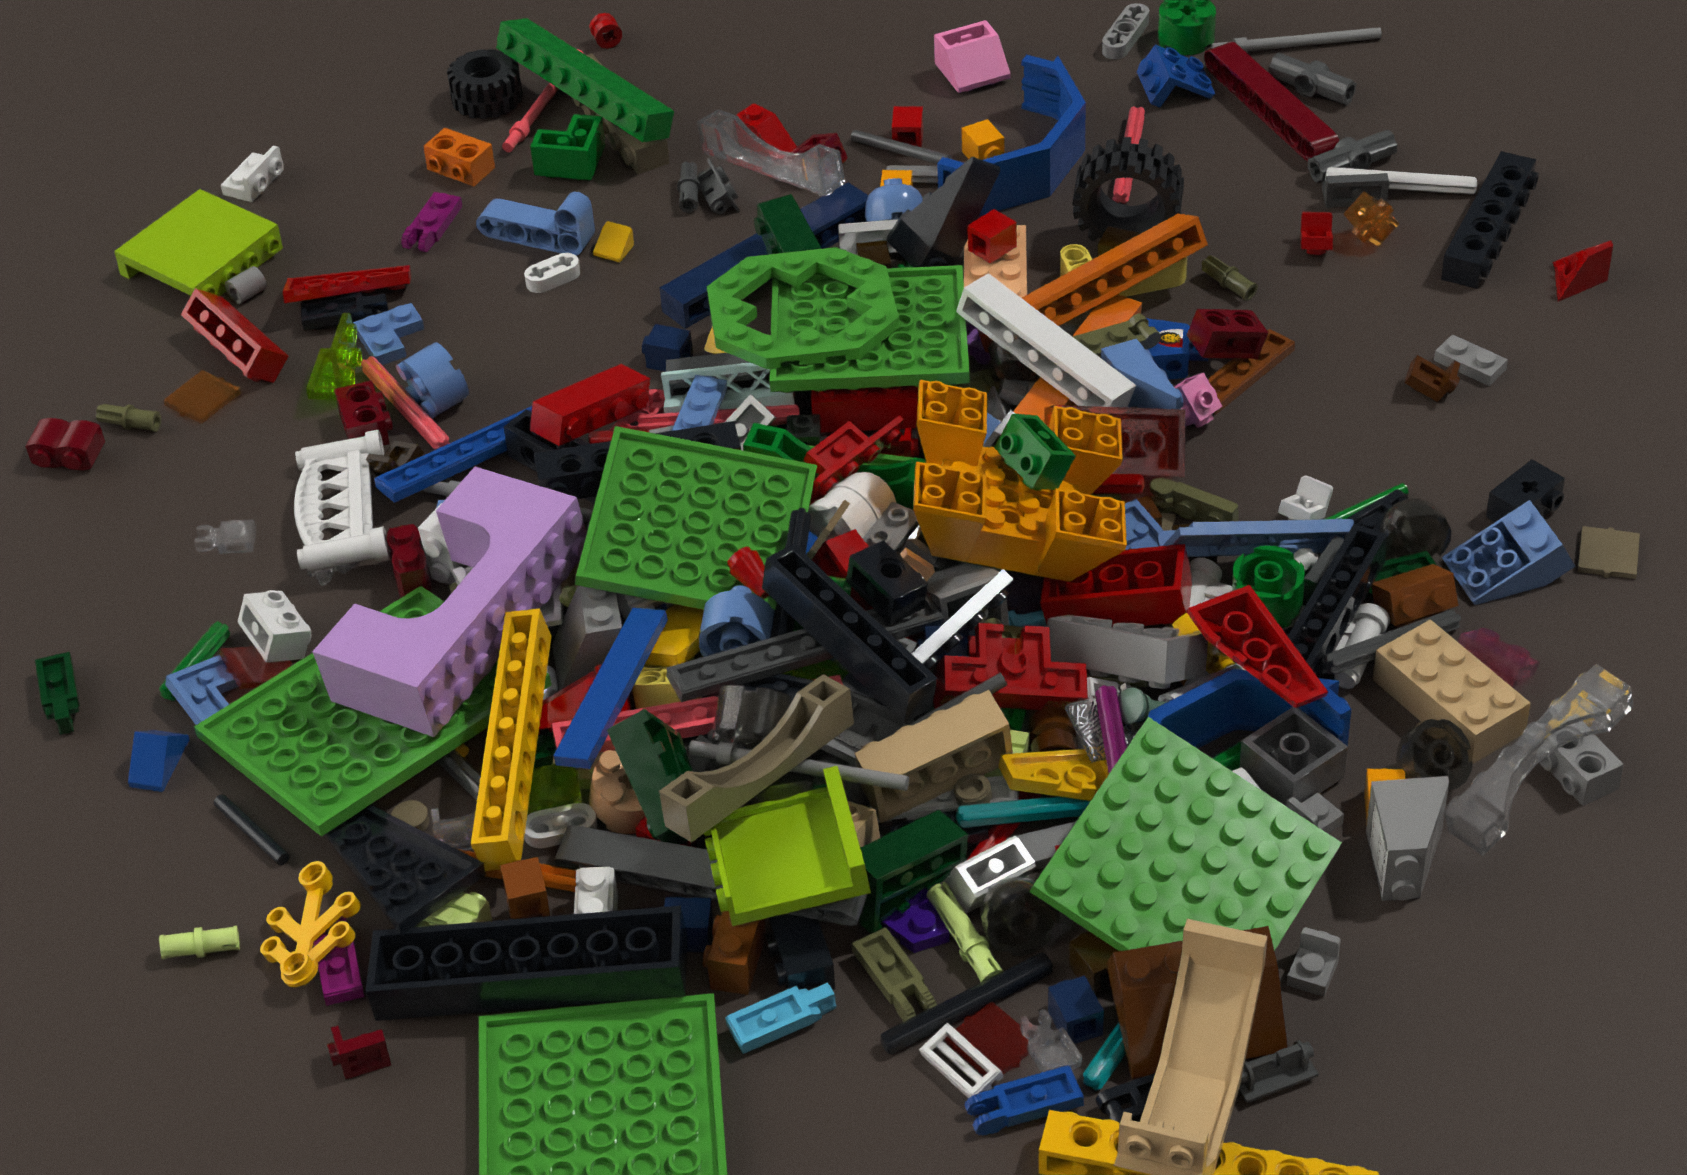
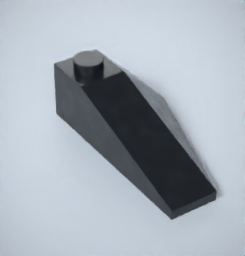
M972 156L945 179V184L934 193L928 192L922 197L923 202L912 211L908 209L899 217L887 236V242L912 267L955 265L968 240V225L978 219L1000 173V167Z

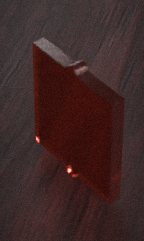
M255 646L220 648L219 652L227 666L226 672L231 673L240 689L257 688L291 666L290 660L266 663Z
M990 1002L972 1017L966 1016L964 1023L955 1029L998 1067L1003 1075L1013 1067L1019 1068L1021 1061L1040 1047V1041L993 1002ZM945 1038V1043L947 1045H949L954 1051H956L961 1057H963L982 1075L987 1074V1072L981 1066H979L971 1057H969L950 1038Z

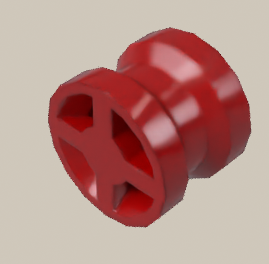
M601 13L591 20L589 25L590 32L600 47L609 49L619 44L622 39V30L613 15Z

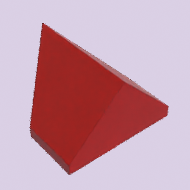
M1611 240L1552 262L1555 269L1558 302L1608 281L1613 252Z

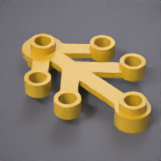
M320 861L309 863L299 873L298 880L307 891L301 925L293 919L285 907L274 908L266 918L267 923L274 932H284L297 943L296 950L289 952L279 937L272 936L267 938L260 947V952L268 962H278L280 964L282 980L287 986L293 988L308 984L318 971V962L335 946L344 948L355 939V932L346 921L334 924L341 916L349 918L360 910L361 903L353 892L348 891L340 894L334 904L319 917L322 897L333 885L331 872ZM332 926L329 934L312 948L313 942Z

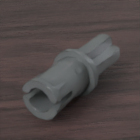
M686 161L681 164L680 180L677 183V190L680 193L679 208L683 212L692 213L693 208L695 210L698 208V193L701 186L697 180V165L694 162L688 163Z

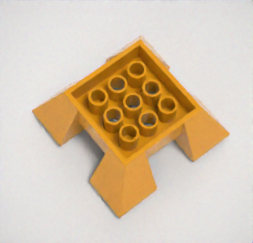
M919 381L917 428L926 463L916 461L913 511L932 556L1070 582L1125 551L1127 546L1125 501L1116 500L1112 497L1091 495L1122 463L1120 418H1115L1108 414L1084 412L1073 407L1054 406L1049 428L1076 457L1058 489L1035 491L1027 487L1023 483V478L1004 463V458L994 447H983L987 434V392L978 391L970 387L961 388L946 385L940 381Z

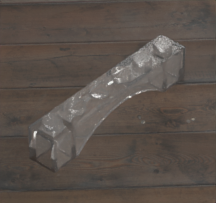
M719 109L697 121L703 153L811 191L820 196L830 195L835 189L846 183L841 155L838 150L818 144L804 153L781 151L760 139L738 116Z
M1595 664L1587 673H1581L1575 679L1572 687L1562 697H1557L1551 702L1547 712L1537 722H1531L1523 731L1522 736L1512 746H1507L1501 751L1497 761L1487 771L1480 772L1474 778L1472 785L1461 796H1456L1450 801L1444 812L1448 831L1484 856L1508 832L1509 814L1514 796L1522 781L1535 765L1551 752L1569 742L1589 735L1609 732L1634 707L1631 686L1598 664Z

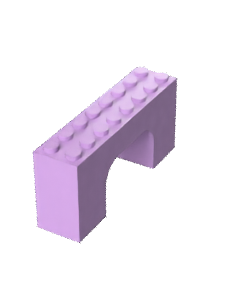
M474 467L436 510L451 560L473 567V569L440 607L421 617L397 618L354 603L312 651L330 700L435 737L497 662L505 612L541 608L549 601L553 592L568 578L572 569L580 561L587 532L577 497Z

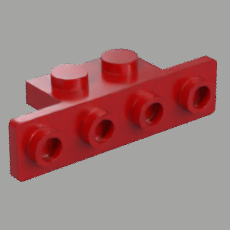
M900 415L869 438L848 421L809 450L803 461L817 465L816 473L819 474L813 482L810 501H815L821 495L825 496L832 486L838 484L842 479L857 473L863 463H872L884 447L889 449L893 447L902 436L900 429L905 419Z

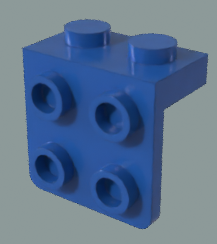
M1154 45L1147 57L1140 62L1136 71L1150 104L1159 108L1175 86L1212 99L1215 95L1211 85L1212 82L1203 68V63L1195 57L1191 56L1188 58L1180 55L1171 47H1166L1165 49Z

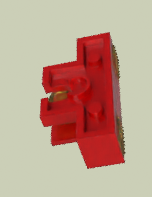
M978 623L975 627V636L967 637L968 657L944 655L933 669V674L938 678L934 694V704L939 705L949 702L1000 672L1007 686L992 694L999 708L1042 710L1044 708L1057 707L1065 710L1070 708L1068 710L1070 712L1072 708V712H1076V707L1081 706L1088 699L1086 664L1051 662L1049 627L1024 626L1021 634H1017L1016 638H1002L1004 624Z

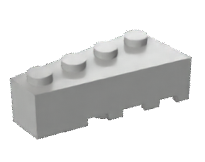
M1074 615L1049 618L1047 621V627L1050 628L1051 662L1085 663L1086 669L1089 670L1088 674L1091 676L1107 677L1110 674L1118 675V680L1122 682L1135 683L1145 680L1149 681V687L1165 689L1170 688L1173 682L1206 675L1208 641L1200 631L1178 636V628L1144 629V624L1115 623L1112 627V620Z

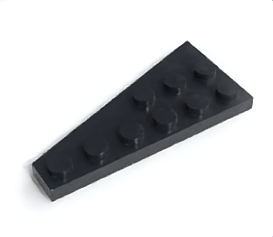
M371 804L325 834L401 936L486 875L483 862Z

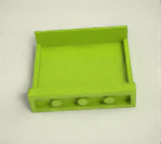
M199 189L114 252L120 275L128 279L140 271L190 296L195 288L221 296L226 292L225 282L252 266L258 268L282 250L283 246L278 224Z
M838 765L823 769L827 787L740 807L704 833L705 837L712 835V837L706 838L705 842L710 861L717 860L716 863L710 864L715 887L723 885V888L716 889L720 911H729L732 926L871 893L865 863Z

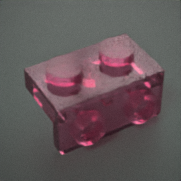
M1487 628L1461 633L1457 642L1512 688H1515L1518 679L1535 675L1540 662L1529 656L1530 652L1525 648L1504 643L1499 640V634Z

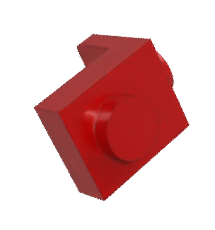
M1302 212L1300 246L1301 249H1307L1306 253L1320 255L1325 254V250L1333 249L1332 213Z

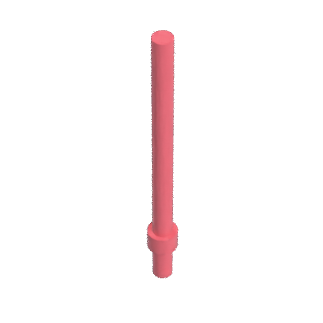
M551 83L546 86L521 121L515 122L510 129V135L502 144L504 151L512 152L519 142L525 140L530 133L531 125L559 88Z

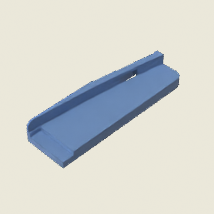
M1342 518L1192 522L1189 527L1161 531L1157 538L1158 546L1185 544L1188 557L1240 556L1243 553L1246 556L1253 553L1254 548L1265 545L1282 547L1293 554L1301 548H1310L1316 554H1322L1334 536L1344 539V536H1347L1355 523L1352 519Z

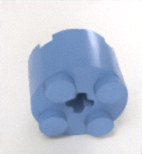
M437 342L428 345L396 365L399 375L409 385L405 390L417 403H421L423 410L432 419L461 402L469 395L467 383L460 369L455 370L450 363L453 358Z
M742 585L734 586L730 591L714 595L704 606L699 634L700 653L705 657L769 639L771 637L774 609L763 598L753 594L748 587Z

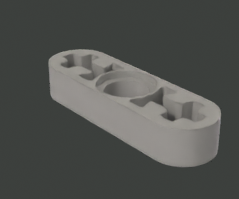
M1134 3L1124 8L1102 39V54L1106 58L1121 59L1128 54L1149 25L1150 10L1146 5Z

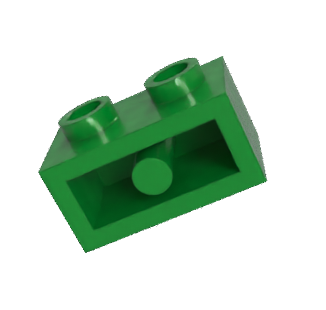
M1012 413L994 447L1004 458V463L1023 478V483L1027 487L1035 491L1058 489L1076 457L1037 415Z

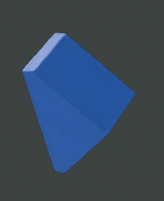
M158 730L135 731L128 778L129 787L163 792L190 740L189 735Z

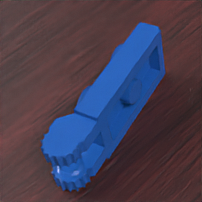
M1067 1065L996 1085L994 1089L980 1092L967 1098L968 1100L964 1104L970 1116L979 1115L978 1118H975L976 1120L973 1121L972 1125L976 1134L983 1136L989 1133H997L1005 1126L1010 1127L1046 1117L1049 1110L1063 1112L1084 1106V1096L1071 1067ZM998 1105L999 1109L992 1111Z

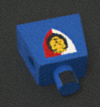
M1146 318L1149 321L1148 326L1155 327L1161 334L1159 343L1147 350L1150 351L1157 366L1166 372L1168 379L1186 378L1188 376L1189 361H1208V358H1202L1192 342L1189 341L1187 333L1190 326L1188 324Z

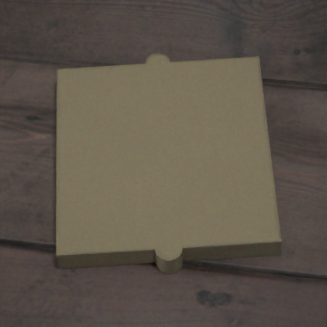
M1582 526L1577 572L1603 575L1605 578L1613 576L1636 579L1640 533L1618 531L1612 527L1602 529Z

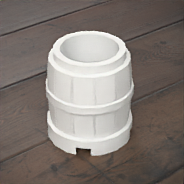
M869 472L854 473L842 482L832 486L823 498L809 506L808 513L811 514L809 531L818 537L842 502L846 500L850 505L826 540L854 529L857 530L863 539L876 521L882 517L883 512L890 503H896L894 494L888 484L880 477Z

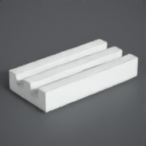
M948 1022L919 1049L921 1055L968 1098L980 1092L991 1090V1084L995 1080L999 1082L1004 1077L998 1067ZM946 1037L950 1038L981 1066L987 1074L982 1077L943 1040ZM936 1047L976 1084L973 1087L969 1085L932 1050Z

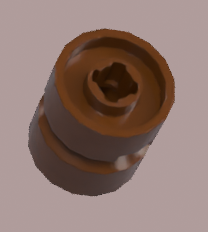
M1057 707L1044 708L1033 714L1028 722L1031 752L1078 749L1074 716L1072 715L1071 719L1070 712L1068 713L1067 710Z

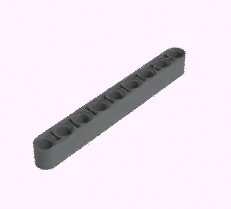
M567 826L554 859V863L558 867L575 870L588 867H611L615 870L616 882L700 898H711V900L718 901L716 889L723 888V885L715 887L710 864L716 863L717 860L710 861L706 849L581 826ZM868 894L786 914L855 926L858 924Z

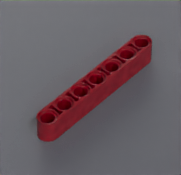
M1232 41L1205 51L1204 62L1207 70L1305 161L1308 162V159L1334 149L1339 142L1337 134L1239 45Z

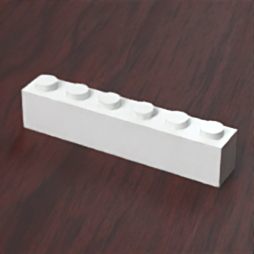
M988 273L964 287L956 312L1084 411L1094 414H1108L1115 417L1127 409L1136 387L1133 382Z

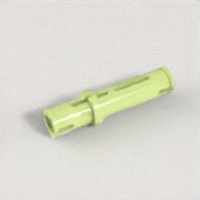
M943 882L942 885L939 883L933 886L927 892V898L960 948L959 954L963 961L969 962L980 982L1003 972L988 949L990 946L989 942L976 931L964 909L953 895L948 883Z

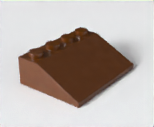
M1269 926L1242 930L1268 936L1265 966L1245 1060L1260 1058L1268 1054L1271 1055L1288 1047L1278 964ZM1183 941L1113 952L1106 963L1132 1080L1156 1073L1178 976Z

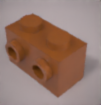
M1435 564L1376 581L1371 586L1374 604L1388 612L1390 623L1396 627H1402L1415 622V619L1425 616L1430 617L1459 606L1453 572Z
M729 911L715 916L712 930L714 940L712 945H706L703 954V967L708 968L710 989L745 995L749 994L765 942V919L732 926Z

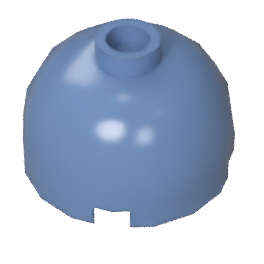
M900 178L884 180V186L875 188L867 198L865 203L866 222L897 220L908 209L912 211L923 202L922 195L912 185L902 184V179Z

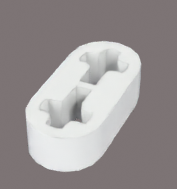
M561 253L531 265L524 273L527 289L534 293H543L575 280L580 275L579 259L572 253Z

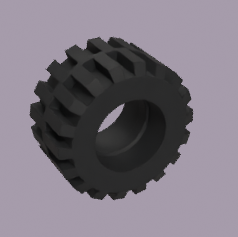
M495 49L470 51L465 53V55L457 57L456 61H452L449 65L450 68L447 70L451 101L454 109L464 116L469 115L470 118L481 119L499 117V115L507 114L511 109H515L522 100L523 93L518 62L501 51H496Z

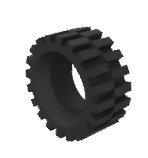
M1123 137L1122 144H1117L1115 138L1107 140L1105 149L1100 144L1093 147L1092 156L1087 153L1082 160V165H1079L1073 195L1074 219H1079L1078 227L1083 232L1089 229L1088 238L1094 242L1098 237L1102 238L1108 226L1143 233L1172 216L1181 214L1184 177H1181L1182 169L1180 165L1174 166L1175 157L1170 152L1163 156L1162 146L1155 144L1153 149L1147 147L1148 140L1141 138L1139 144H1132L1131 137ZM1116 178H1133L1152 186L1156 190L1157 195L1152 200L1141 205H1123L1111 200L1103 192L1101 185L1108 180Z

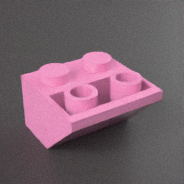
M986 20L934 35L935 64L958 93L968 92L978 87L996 84L999 81L1011 78L999 36Z

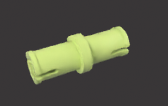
M237 925L211 930H203L202 927H196L194 932L159 935L162 960L195 954L197 958L205 957V953L240 950Z

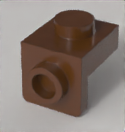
M1417 355L1410 363L1404 383L1417 392H1421L1438 402L1446 392L1451 394L1460 381V377L1457 376L1460 363L1454 360L1444 371Z

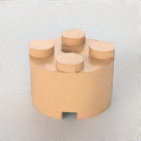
M607 750L601 754L593 770L589 805L596 813V820L598 817V819L606 824L607 829L620 834L636 833L635 828L645 814L616 750Z

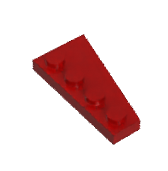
M410 265L287 278L282 291L284 304L353 292L369 293L375 291V289L385 287L388 290L403 289L406 287L405 284H410L411 282Z

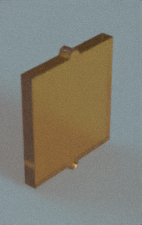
M201 370L163 401L165 406L179 412L180 416H187L203 424L241 394L240 388L226 382L223 377L218 378Z

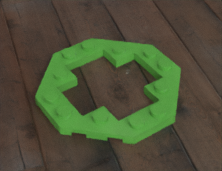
M837 247L746 257L707 286L716 348L765 369L781 368L780 365L782 363L799 360L800 366L826 363V357L842 356L845 360L860 359L899 328V315L887 267ZM818 272L858 288L847 296L848 307L864 313L834 337L807 327L786 343L747 327V324L757 318V308L742 300L772 277L798 287Z

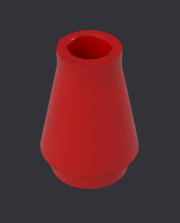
M749 546L736 551L727 561V565L730 568L729 573L757 596L763 599L769 597L770 595L762 589L765 565L758 551H752Z

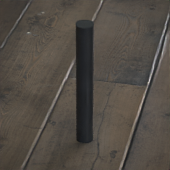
M221 794L215 798L214 806L280 866L288 862L290 855L227 796Z

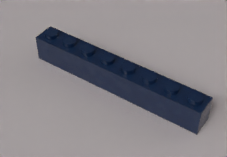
M849 182L800 209L822 249L839 242V224L866 222L865 203L869 195ZM756 233L659 287L662 312L685 329L711 315L707 286L746 257L768 255L762 236Z

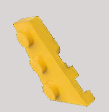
M1091 748L1101 759L1092 755L1090 757V754H1092L1090 749L1089 752L1087 749L1001 754L998 764L1010 790L1087 801L1092 800L1109 775L1106 756L1102 757L1105 755V752L1100 755L1104 749L1099 753L1097 752L1101 748L1096 750Z

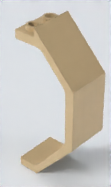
M1187 919L1183 930L1181 961L1159 1064L1140 1122L1132 1121V1113L1123 1112L1119 1124L1118 1154L1114 1166L1151 1175L1214 1174L1240 1087L1265 966L1268 936Z

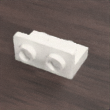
M272 146L264 155L252 152L221 184L222 194L253 202L284 170L280 148Z

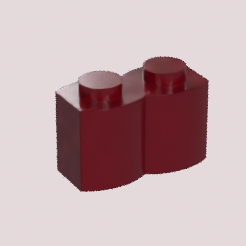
M44 418L39 420L25 447L31 463L39 467L55 468L63 466L71 470H88L95 463L105 443L101 427L97 423L86 420H76L69 423L58 418Z
M414 524L389 528L387 543L400 598L419 586L432 593L427 559L418 528Z

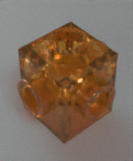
M1365 191L1344 213V216L1354 226L1351 230L1352 233L1365 243L1369 240L1377 246L1400 224L1392 215L1395 210L1382 198L1378 201Z

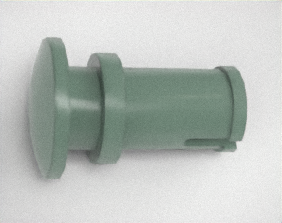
M1134 687L1123 690L1118 696L1122 722L1126 724L1145 722L1149 711L1166 703V701L1153 700Z

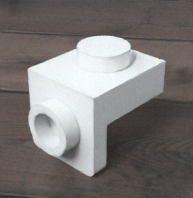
M1305 475L1300 479L1296 494L1281 500L1278 513L1287 516L1288 520L1323 519L1326 515L1333 487Z

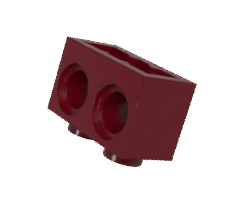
M1197 309L1187 337L1202 358L1258 359L1269 332L1252 310Z
M372 380L334 389L347 439L363 437L365 432L379 429L383 446L389 445L388 431L393 430L389 411L382 412L386 410L382 391H375Z

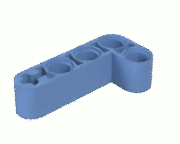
M580 192L570 193L557 211L495 198L491 200L476 220L478 230L489 238L557 253H572L576 256L582 252L595 234L591 201Z

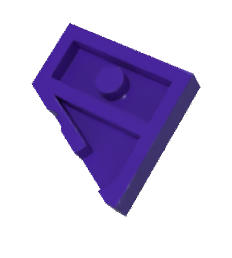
M925 888L908 901L911 907L903 914L896 910L880 923L883 928H887L891 935L900 941V944L913 953L950 942L949 930L932 903L928 900V891Z

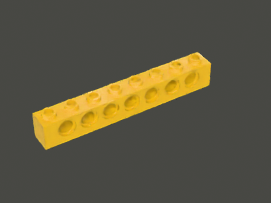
M540 608L505 612L471 838V846L478 860L484 863L485 871L500 870V865L512 863L522 858L552 637Z
M1049 1110L1039 1147V1174L1151 1175L1114 1166L1118 1154L1119 1122L1112 1119L1101 1120L1080 1116L1074 1112ZM1227 1142L1222 1145L1215 1172L1212 1175H1379V1172L1367 1170L1361 1166H1345L1325 1162L1318 1158L1297 1157L1283 1154L1276 1150L1265 1151L1244 1147L1234 1142Z

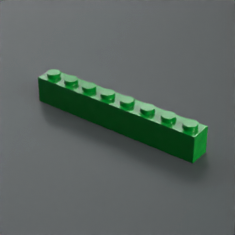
M528 18L500 22L496 46L498 50L642 143L669 138L674 110Z

